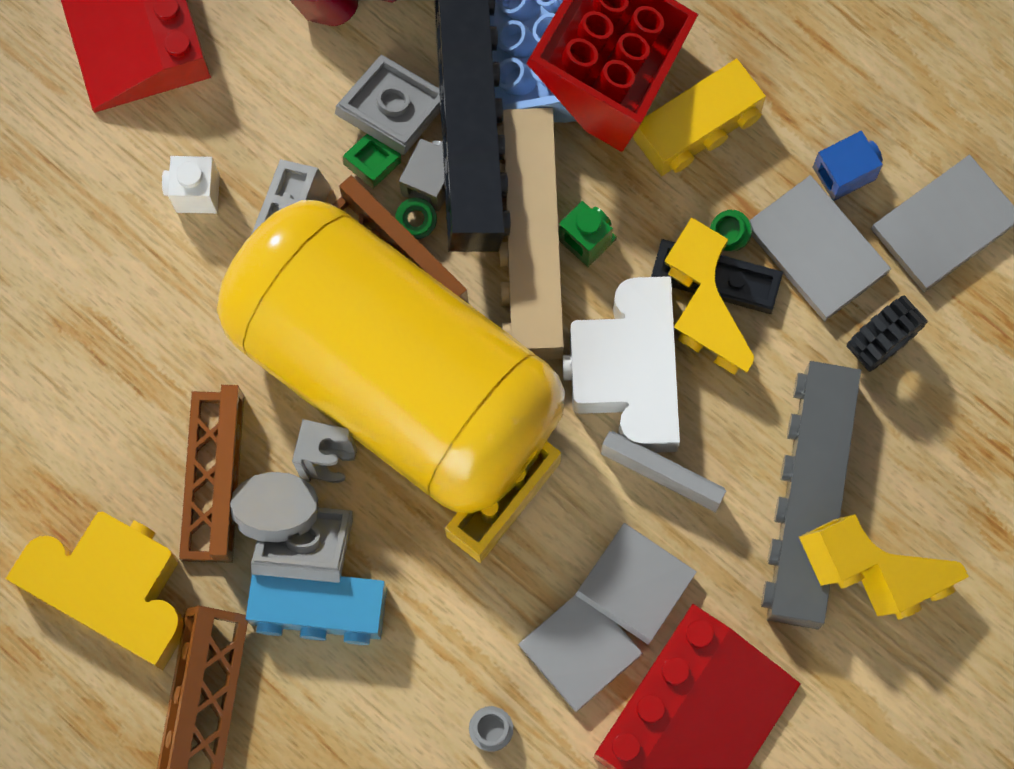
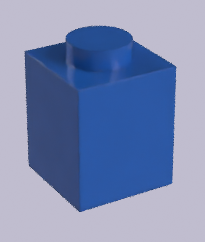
M861 130L819 151L812 168L831 199L835 201L875 181L883 166V158L876 143L872 140L868 141Z

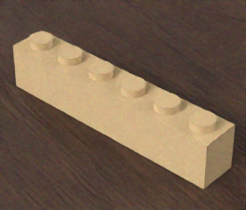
M553 108L503 110L504 124L497 125L498 135L505 136V163H500V172H507L508 193L506 202H502L503 210L510 211L511 218L508 242H502L500 246V267H509V282H501L502 307H510L511 322H502V326L505 332L542 360L563 359Z

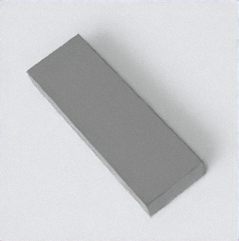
M609 431L602 444V455L715 513L726 493L724 487L614 431Z

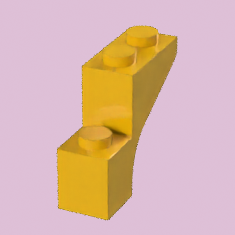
M691 217L664 261L665 265L671 268L668 275L687 287H690L692 282L700 285L674 326V329L681 333L677 340L697 353L704 347L716 354L717 357L714 363L733 375H736L739 369L747 373L754 361L753 353L720 297L715 283L717 262L728 243V239Z
M856 514L834 519L799 536L820 585L838 583L840 588H845L862 581L877 616L895 614L897 619L909 617L922 610L920 602L928 598L931 601H937L955 593L954 584L969 577L965 567L957 561L895 555L883 551L866 535Z

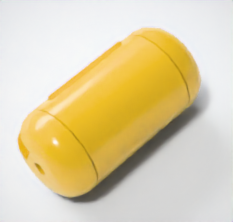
M300 200L273 213L246 240L232 260L222 280L218 295L217 313L224 334L237 349L336 425L347 428L353 438L427 495H430L440 505L455 512L474 513L492 507L496 502L498 503L514 488L521 474L525 470L527 473L537 460L546 441L563 416L565 391L559 375L548 363L535 356L536 354L346 212L329 203L315 200Z

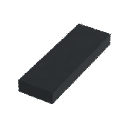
M661 239L651 277H669L668 273L671 268L665 265L664 261L676 242ZM720 255L715 270V283L723 302L772 314L783 272ZM671 277L672 288L695 294L700 286L692 282L690 287H687Z

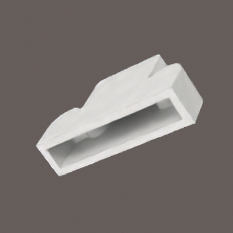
M671 276L627 279L618 286L615 292L613 305L615 319L576 320L571 323L570 355H563V380L572 381V406L575 413L623 412L618 434L655 453L677 452L680 436Z

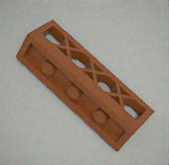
M352 175L339 185L341 197L332 204L333 206L341 210L349 206L359 216L360 224L364 226L365 222L372 229L370 230L372 233L468 303L467 289Z
M221 385V392L192 391L179 552L180 561L233 563L236 522H233L231 517L230 503L232 494L238 487L244 394L239 385ZM202 403H220L219 421L211 430L200 420ZM201 427L206 434L199 439V432ZM212 439L217 445L216 463L210 470L206 471L197 461L198 451ZM198 469L203 474V476L196 481V472ZM209 481L214 486L213 504L207 512L203 513L194 503L195 492ZM195 511L200 518L193 523V512ZM206 523L211 528L209 551H191L192 534Z
M200 605L186 609L157 769H187L189 759L200 750L203 751L211 763L210 769H223L248 625L245 614ZM214 619L235 623L232 642L221 650L211 637ZM210 649L213 656L207 659L208 650ZM228 652H230L229 661L224 657ZM218 661L226 674L225 684L212 694L203 681L204 672L207 667ZM202 693L205 700L199 704L200 695ZM222 696L221 707H220V705L218 704V702H217L216 700H217L219 697ZM210 705L218 717L217 730L204 739L195 726L196 717L200 711ZM194 737L195 741L197 742V745L191 748L192 740ZM212 741H214L213 751L208 745Z

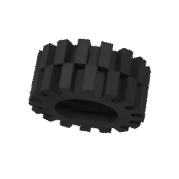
M904 295L894 300L889 306L887 305L878 315L871 318L870 322L854 334L846 347L871 372L880 364L885 363L888 358L895 355L909 340L914 338L925 327L928 320Z

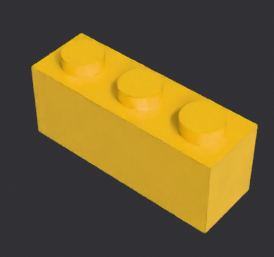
M736 58L645 116L633 139L661 177L671 170L677 173L688 167L694 161V155L705 148L708 151H712L722 145L728 138L727 134L739 126L741 129H746L757 122L762 116L761 112L766 95Z
M546 441L537 460L527 473L525 470L510 492L492 507L474 513L457 512L445 527L446 537L481 564L560 465L561 452Z

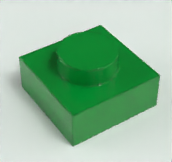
M368 134L363 136L343 155V165L373 189L401 163V154Z

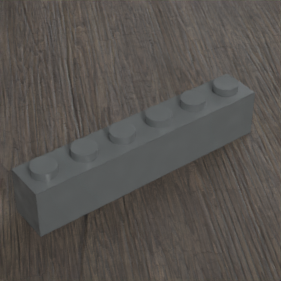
M810 361L804 374L797 373L793 398L800 399L798 414L791 413L787 430V439L794 440L792 456H784L780 478L782 481H788L785 497H778L774 515V522L781 523L779 540H771L768 554V564L775 566L773 581H765L761 600V607L768 608L767 621L819 630L825 624L830 584L820 585L799 536L840 518L861 369Z

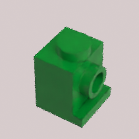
M583 201L559 223L558 228L559 241L587 267L617 240V236L612 233L613 228L611 227L612 223L609 217L598 207L590 208Z

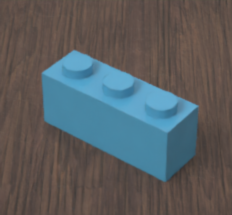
M252 574L246 620L251 626H257L256 633L282 636L283 629L300 631V637L304 639L324 641L327 634L343 635V642L370 645V638L381 640L387 586L385 581L344 576H341L340 583Z

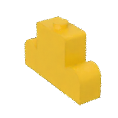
M98 512L73 552L54 537L39 536L26 545L5 578L20 589L162 671L180 643L184 627L182 614L168 602L156 600L178 565V558L167 547L153 540L156 535L153 530L135 520L128 526L105 512Z

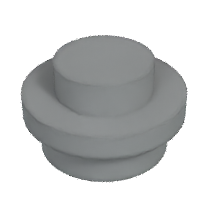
M488 706L481 708L472 716L469 723V734L471 740L478 748L494 752L503 749L510 742L513 735V723L508 713L503 709Z

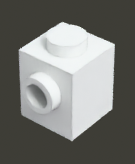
M170 156L169 171L164 170L162 175V191L164 196L169 197L176 213L217 214L220 174L213 157Z

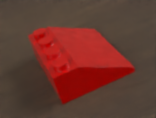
M61 0L94 113L211 78L187 0Z
M563 0L526 64L586 132L623 152L646 116L699 14L676 0Z
M692 604L595 752L593 758L608 769H747L801 683L730 627L695 604Z

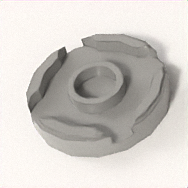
M281 472L263 473L241 482L235 489L230 503L231 517L233 522L235 521L238 524L239 531L247 537L261 542L289 540V535L299 532L300 536L309 531L316 522L318 497L314 487L301 477Z

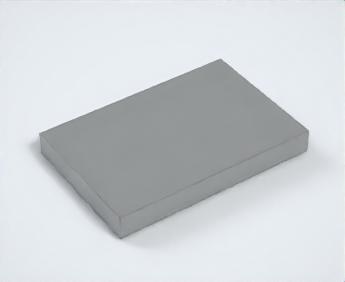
M969 154L873 224L871 230L919 288L926 292L1013 228L1014 205Z
M811 175L750 220L752 225L751 236L824 322L886 276L891 270L890 266Z

